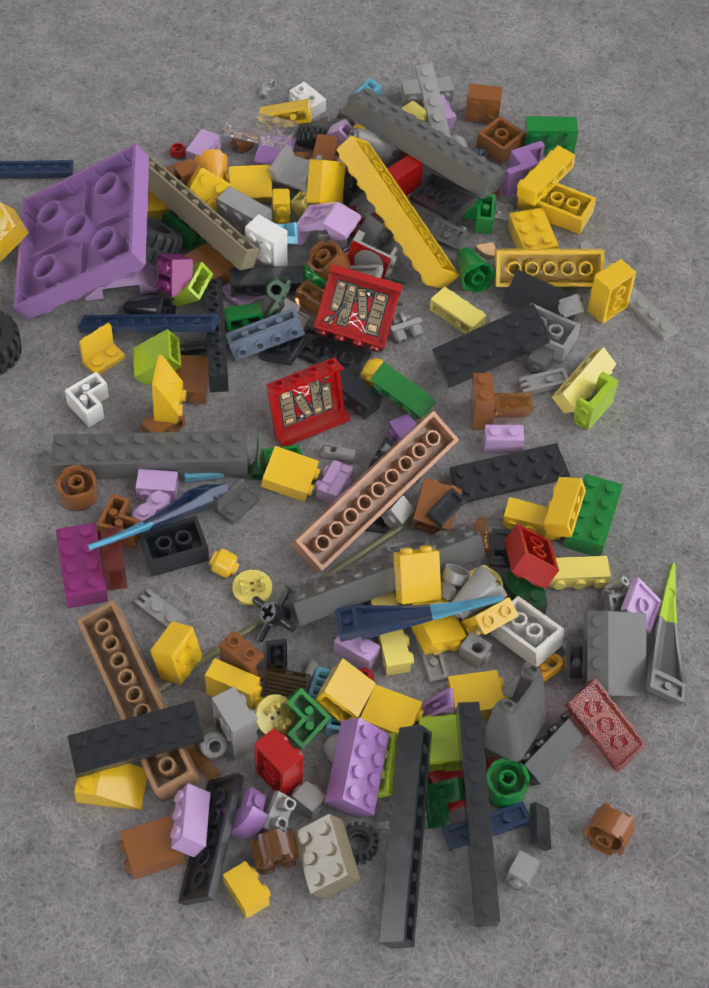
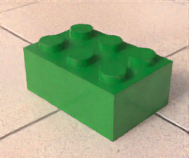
M526 116L524 146L542 141L545 145L543 155H548L558 145L573 154L575 153L578 136L577 117Z
M384 361L370 379L375 384L373 387L379 393L389 398L394 404L404 409L415 419L417 416L422 419L436 403L426 391Z

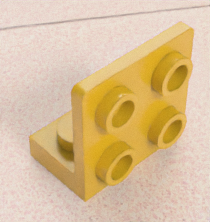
M109 323L99 327L96 331L79 341L82 364L92 374L97 372L100 375L125 359V354L113 342L112 327Z

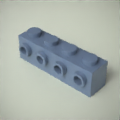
M295 307L226 333L229 346L236 361L305 335Z

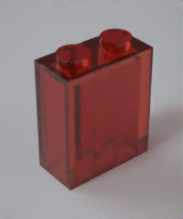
M108 527L100 529L101 540L121 532V528ZM121 539L102 546L108 591L128 588L124 549Z

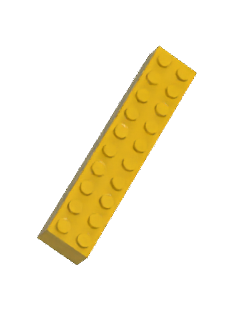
M351 135L336 149L340 154V160L348 166V172L356 178L359 188L365 191L367 200L375 206V212L385 221V227L392 231L394 240L402 246V252L406 257L410 258L412 267L420 273L423 283L435 288L443 289L459 277L458 272L370 143Z

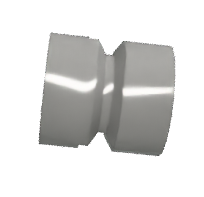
M450 563L446 564L442 572L443 579H440L441 597L452 601L462 589V586L468 581L470 572L461 566Z

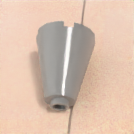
M356 128L349 135V137L352 135L368 141L384 165L391 162L394 157L391 155L398 148L368 129Z
M480 565L452 602L499 595L503 596L504 599L507 594L503 587L495 581L496 578L483 565ZM493 604L457 613L453 616L456 619L460 617L464 620Z

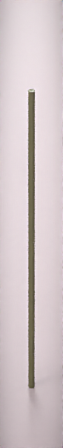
M413 515L408 517L402 525L390 529L328 572H337L347 565L354 564L411 525ZM258 618L237 633L244 638L261 627L264 621ZM219 645L203 655L191 673L220 654ZM164 681L158 685L160 693L162 694L176 683Z

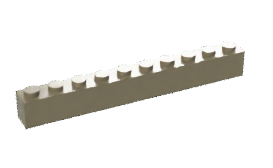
M146 153L149 156L148 190L158 200H161L168 209L185 221L191 229H194L201 238L218 250L224 258L234 264L237 269L253 268L259 249L150 154Z

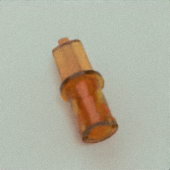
M480 516L476 519V532L481 535L485 554H488L490 552L488 519Z
M195 745L187 748L197 770H201L210 780L221 776V772L209 761L210 758L204 756Z

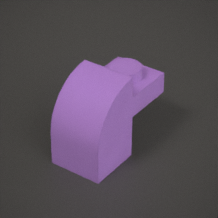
M253 787L245 788L241 808L237 809L235 813L231 836L243 840L253 837L261 830L268 817V814L263 812L266 795Z

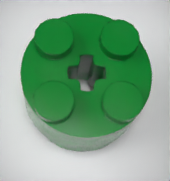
M506 758L494 761L486 773L489 801L496 808H504L524 801L530 781L527 768L522 763L519 764Z

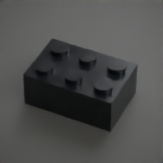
M197 516L139 533L140 545L151 577L209 561L208 545Z

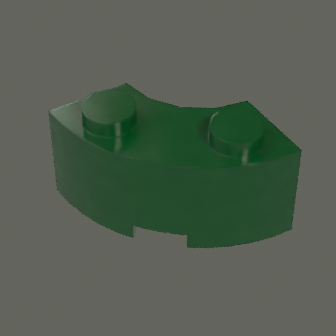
M502 572L503 589L507 594L505 598H510L513 601L519 596L541 613L546 614L547 598L545 588L534 586L527 579L519 578L512 572Z

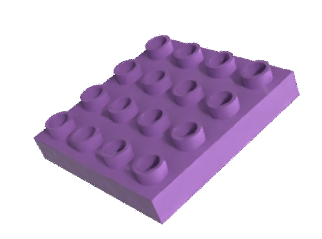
M137 144L23 199L21 220L29 234L19 243L13 308L27 320L42 313L48 314L55 307L67 301L78 300L85 293L100 286L106 287L115 279L128 273H137L145 266L149 156Z

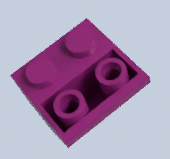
M179 253L159 254L156 261V268L158 270L156 287L158 291L175 297L192 278L193 259Z

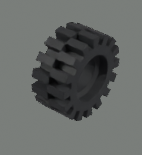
M305 125V127L301 126L297 130L296 144L299 147L302 146V148L314 149L317 134L326 135L327 130L323 127L319 128V126L314 127V125L310 127L308 125Z
M355 821L353 826L351 823L347 824L345 830L349 843L356 836L363 837L367 842L366 847L362 850H355L351 847L356 865L359 862H362V865L366 864V860L370 862L378 850L379 839L376 830L372 831L370 824L366 827V822L358 825V821Z

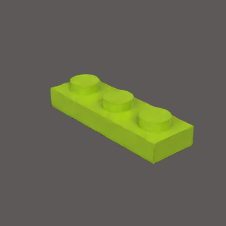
M397 732L389 733L377 799L393 795L397 736L399 735Z

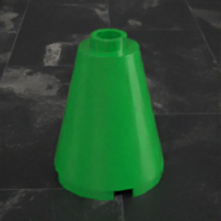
M463 247L458 250L456 260L460 282L464 290L478 293L488 289L491 286V281L495 279L493 267L469 247Z

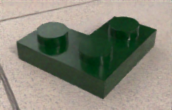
M456 777L428 784L426 801L428 829L451 826L448 803L465 800L463 778Z

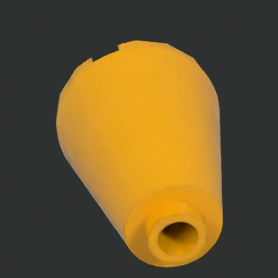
M210 149L203 151V155L199 157L198 155L195 156L193 160L195 163H198L201 167L226 181L225 173H227L228 165L226 153L223 154L219 149Z

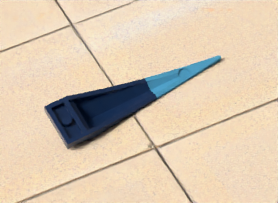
M204 484L189 489L175 501L147 519L117 534L89 544V550L204 511L214 499L220 498L222 493L228 492L227 484Z
M503 596L437 604L352 605L336 609L339 638L341 642L359 637L362 640L497 603L503 601Z

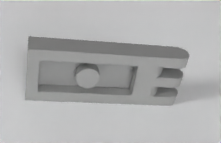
M563 367L520 377L517 379V383L522 390L523 396L559 389L569 377Z
M150 589L144 591L148 597L144 594L139 596L143 603L137 599L133 602L136 607L165 629H167L172 621L181 624L187 622V617Z

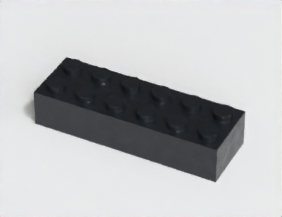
M533 303L432 349L434 360L450 388L473 378V373L487 372L549 344L550 333Z

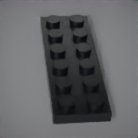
M557 443L449 468L453 484L462 490L461 496L467 500L466 503L557 482L559 477H570Z
M194 700L67 736L77 778L205 742Z
M239 773L208 780L206 791L210 792L206 846L195 857L189 856L178 903L182 905L215 900L225 854L228 849L230 833L237 811V804L242 790L244 776Z

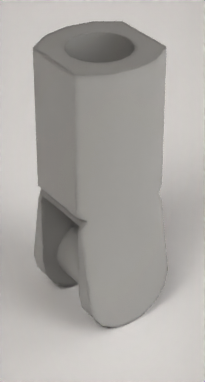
M329 443L322 445L321 458L354 463L356 450L338 447Z

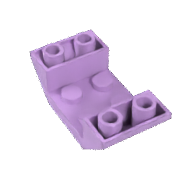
M339 202L309 205L297 222V245L303 244L313 230L323 231L326 229L331 240H346L356 227L361 216Z
M146 262L145 266L137 273H128L115 279L106 287L100 286L85 293V300L104 299L103 289L139 285L140 294L158 292L154 265Z

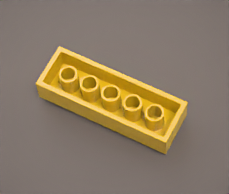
M601 248L494 249V285L496 287H509L518 269L556 287H593L594 276L599 271L602 272L604 270L605 250Z

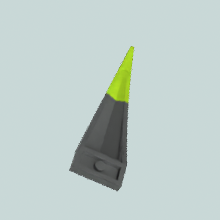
M674 562L669 568L645 670L647 674L645 690L677 705H681L685 700L686 680L678 635L676 564Z

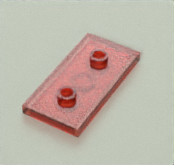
M597 678L592 679L565 704L616 772H620L647 746L646 742Z

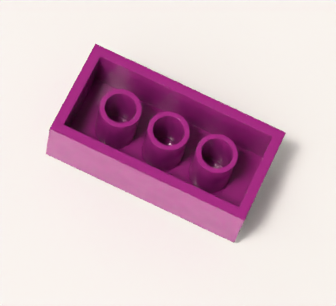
M96 523L55 529L67 607L74 608L108 602L100 547L89 550L88 547L89 544L98 541Z

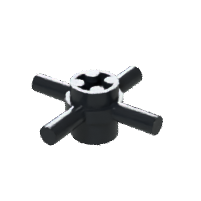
M285 585L276 602H264L258 596L253 597L252 602L260 608V618L264 621L256 637L257 641L263 643L272 626L285 627L291 633L296 630V626L290 622V610L283 606L292 591V588Z

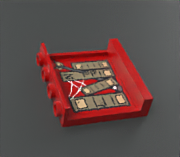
M332 264L313 330L321 336H327L328 334L341 342L348 340L352 341V345L358 347L365 345L369 346V350L375 352L383 351L403 285Z
M335 357L266 384L274 437L281 447L290 446L351 421L350 414L344 409L339 372L344 367Z

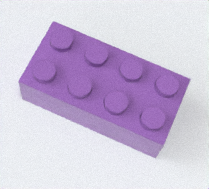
M359 717L341 721L325 803L355 818L374 815L389 733Z

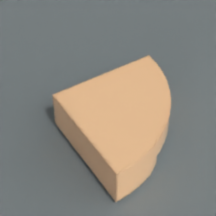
M493 242L476 245V250L480 255L482 254L489 257V259H494V249L496 248Z

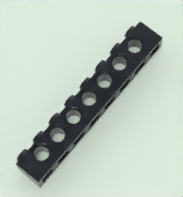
M210 279L204 290L205 314H217L219 321L214 332H206L210 393L229 392L222 279Z

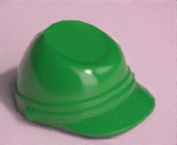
M301 262L304 267V283L310 291L323 289L327 281L316 274L304 262Z

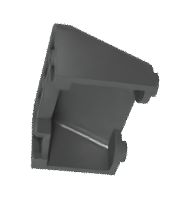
M526 661L522 667L521 675L511 700L502 699L496 703L483 735L485 748L511 761L523 759L547 723L550 715L542 672L536 665Z

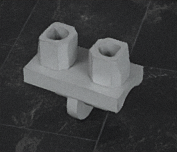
M403 312L397 313V319L393 320L394 326L390 327L388 335L389 337L393 336L397 344L407 340L405 335L407 331H410L412 338H417L423 333L420 326L423 321L421 317L411 320L410 315L405 316Z
M275 791L269 808L264 810L268 817L262 828L267 831L281 828L283 831L286 830L290 813L294 810L297 802L280 791Z

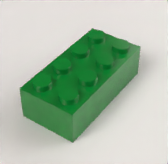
M585 473L583 484L586 492L572 537H565L563 547L591 556H602L623 484Z

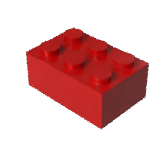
M517 523L504 541L512 573L519 578L523 577L529 580L534 586H541L546 589L559 572L551 541Z
M275 728L254 743L255 772L274 792L280 791L288 797L291 796L298 785H303V754L296 747L293 748L289 744L288 738L282 732L279 733Z

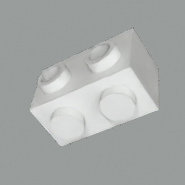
M302 82L289 90V102L304 99L310 100L313 113L312 119L326 111V99L306 82Z

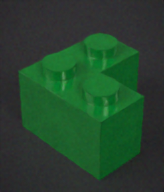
M491 194L484 199L476 196L478 201L461 219L476 220L475 233L492 235L496 194Z
M302 688L296 689L282 704L297 718L284 735L298 749H304L332 718Z

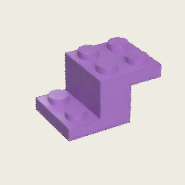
M542 141L511 151L509 169H506L503 194L505 197L517 194L518 182L524 179L528 172L534 169L539 161L543 159L545 145Z

